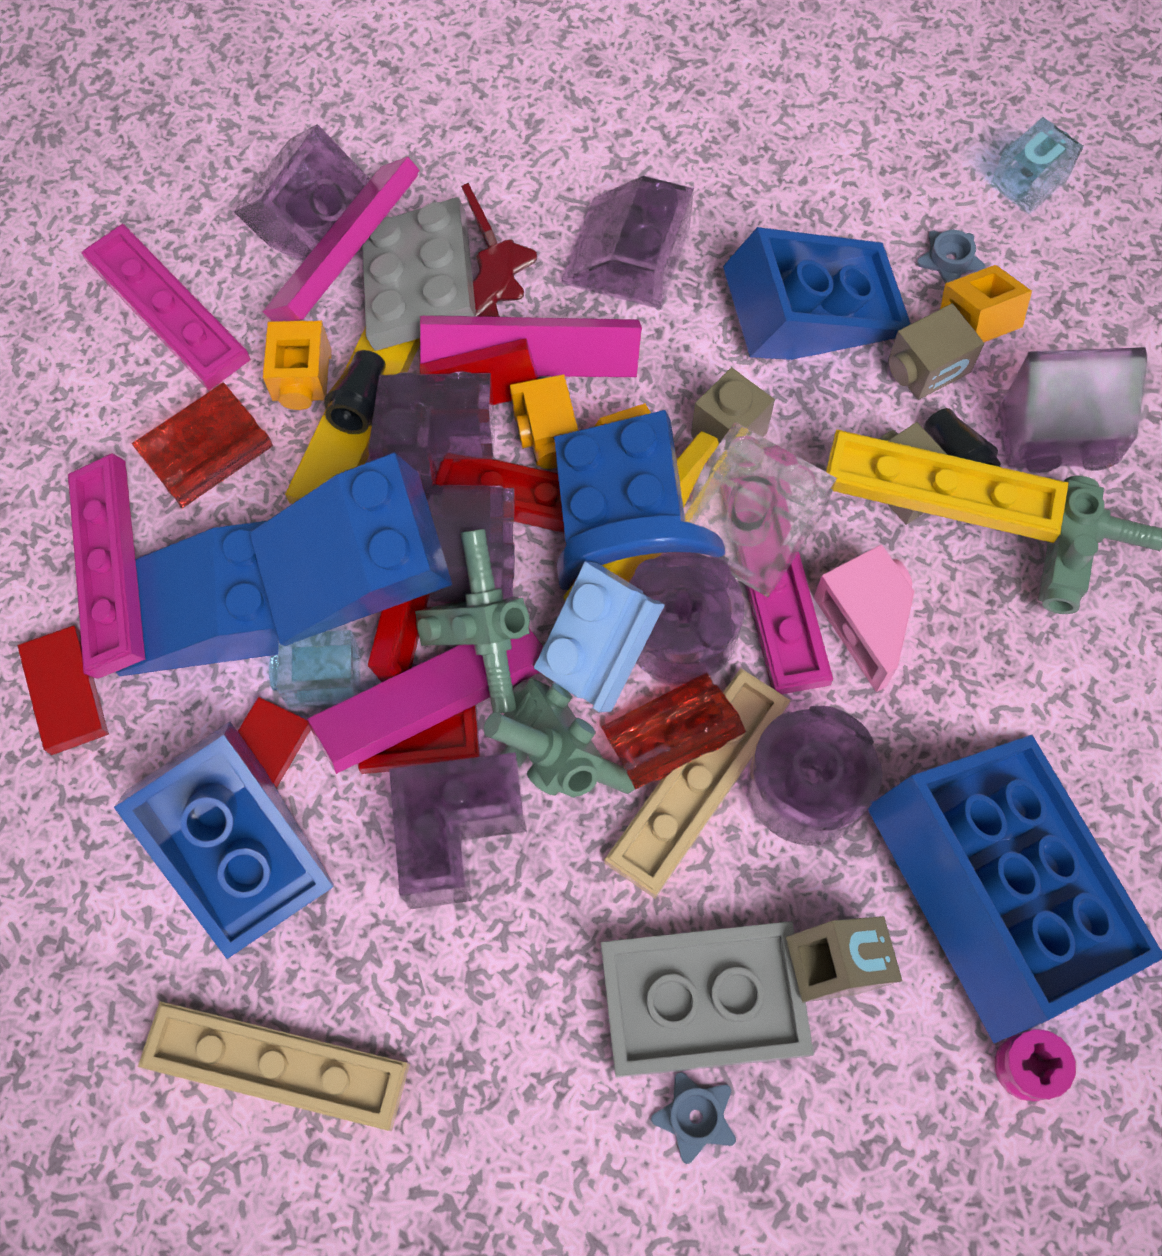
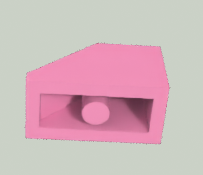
M882 544L823 574L813 597L876 692L887 687L898 668L915 592L912 588L910 574L904 564L898 559H892Z

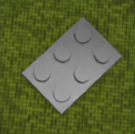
M456 197L443 202H433L417 210L394 217H385L363 244L366 337L374 351L420 338V316H476L466 212L460 198Z
M793 921L601 942L615 1078L794 1059L814 1055L806 1002L802 1003L786 940L787 936L794 934Z

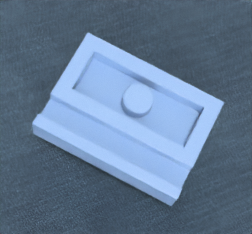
M584 562L534 669L577 698H584L593 705L592 708L599 713L612 712L665 604L646 596L642 590L598 563Z

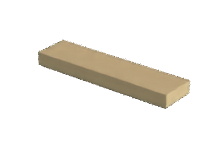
M740 668L604 860V864L656 899L788 708L791 700Z
M161 1001L159 1002L138 1067L387 1131L393 1130L410 1066L406 1062Z

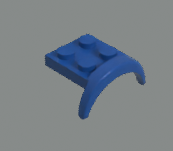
M666 410L554 437L566 547L561 552L557 561L560 589L569 590L570 584L578 577L584 562L604 565L629 557L666 552L699 553L715 558L726 554L724 542L718 534L703 526L685 522L672 425Z

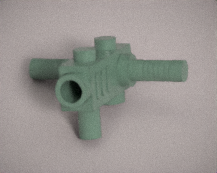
M1071 476L1063 481L1068 482L1061 532L1054 543L1048 542L1038 601H1042L1043 607L1048 611L1058 614H1073L1079 611L1081 599L1089 588L1093 557L1098 551V543L1102 542L1104 538L1156 551L1162 550V528L1111 516L1110 509L1105 508L1103 500L1104 488L1099 487L1096 480L1086 476Z
M485 529L461 532L471 593L465 594L466 601L450 602L415 611L416 628L420 636L421 646L474 644L476 655L483 656L492 712H510L517 708L510 677L507 650L512 649L511 639H518L523 635L530 634L528 610L523 598L510 597L503 599L502 588H495Z
M533 678L520 683L513 689L517 709L505 712L504 715L494 712L485 721V736L506 744L497 757L498 763L506 770L516 773L527 757H529L533 763L527 771L529 780L537 788L549 795L555 796L560 792L575 798L591 791L597 782L629 794L635 790L638 784V775L635 771L606 760L601 756L591 741L596 734L595 729L583 719L575 717L568 706L572 695L556 683L548 686Z

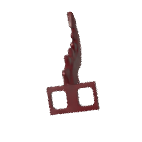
M469 183L461 186L475 221L489 247L478 252L476 255V261L479 266V273L473 280L476 316L500 317L496 305L497 302L515 301L524 297L525 292L514 278V275L537 261V253L531 248L514 243L512 239L497 243L493 230Z

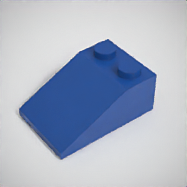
M757 227L723 265L749 356L752 358L793 360L892 340L896 338L899 330L911 325L885 247L881 242Z
M395 452L335 475L250 532L279 643L283 646L453 585L419 473Z
M266 521L211 528L135 559L145 660L116 671L119 677L293 653L292 644L283 646L279 643L250 536L251 531Z
M228 722L128 788L114 806L116 812L226 959L334 887V883L267 772L231 722Z

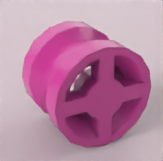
M1034 1029L1011 1036L1000 1045L995 1055V1071L999 1083L1009 1094L1019 1100L1036 1102L1060 1097L1071 1088L1076 1076V1061L1071 1048L1061 1037L1051 1031ZM1035 1052V1053H1036L1037 1055H1039L1043 1060H1047V1061H1040L1039 1058H1038L1037 1056L1033 1055L1032 1053Z

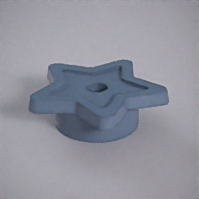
M935 230L930 231L929 243L931 250L917 260L919 267L938 271L945 283L960 278L963 273H974L986 268V265L975 255L976 244L974 242V235L960 230H947L942 233ZM952 254L956 259L947 258V255Z
M681 1072L675 1076L673 1102L653 1114L651 1121L654 1125L676 1135L681 1159L685 1164H690L706 1144L733 1146L735 1144L736 1137L724 1118V1111L732 1090L728 1085L701 1089ZM694 1110L702 1114V1121L698 1124H694L690 1120V1113Z

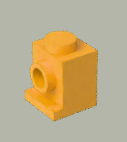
M995 264L945 283L940 309L953 303L982 341L987 342L1023 327L1032 290Z
M268 321L263 380L272 401H279L282 406L288 409L304 410L312 405L313 400H324L327 395L329 359H331L332 349L322 321Z
M565 375L510 385L513 414L517 423L522 449L533 448L537 466L544 469L557 468L554 437L578 431Z

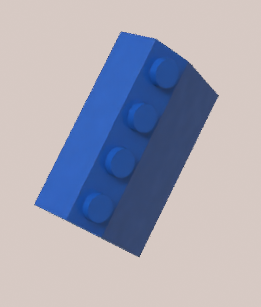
M1033 735L911 775L866 807L993 1043L1047 1022L1162 960V950Z

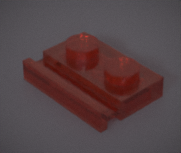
M224 382L131 443L138 455L173 496L181 509L273 447L269 435L260 428L254 417Z
M708 672L601 726L635 790L652 781L665 778L673 770L706 753L719 750L727 742L746 733L739 713L717 684L714 685Z

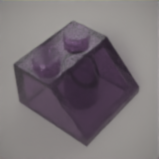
M316 124L287 141L234 210V213L269 247L303 262L369 182L370 178Z
M641 176L594 197L562 276V284L661 310L690 230L694 188Z
M1146 347L1028 352L998 409L1007 468H1027L1028 471L1033 473L1052 471L1060 466H1083L1086 470L1098 471L1118 464L1138 435L1148 359Z

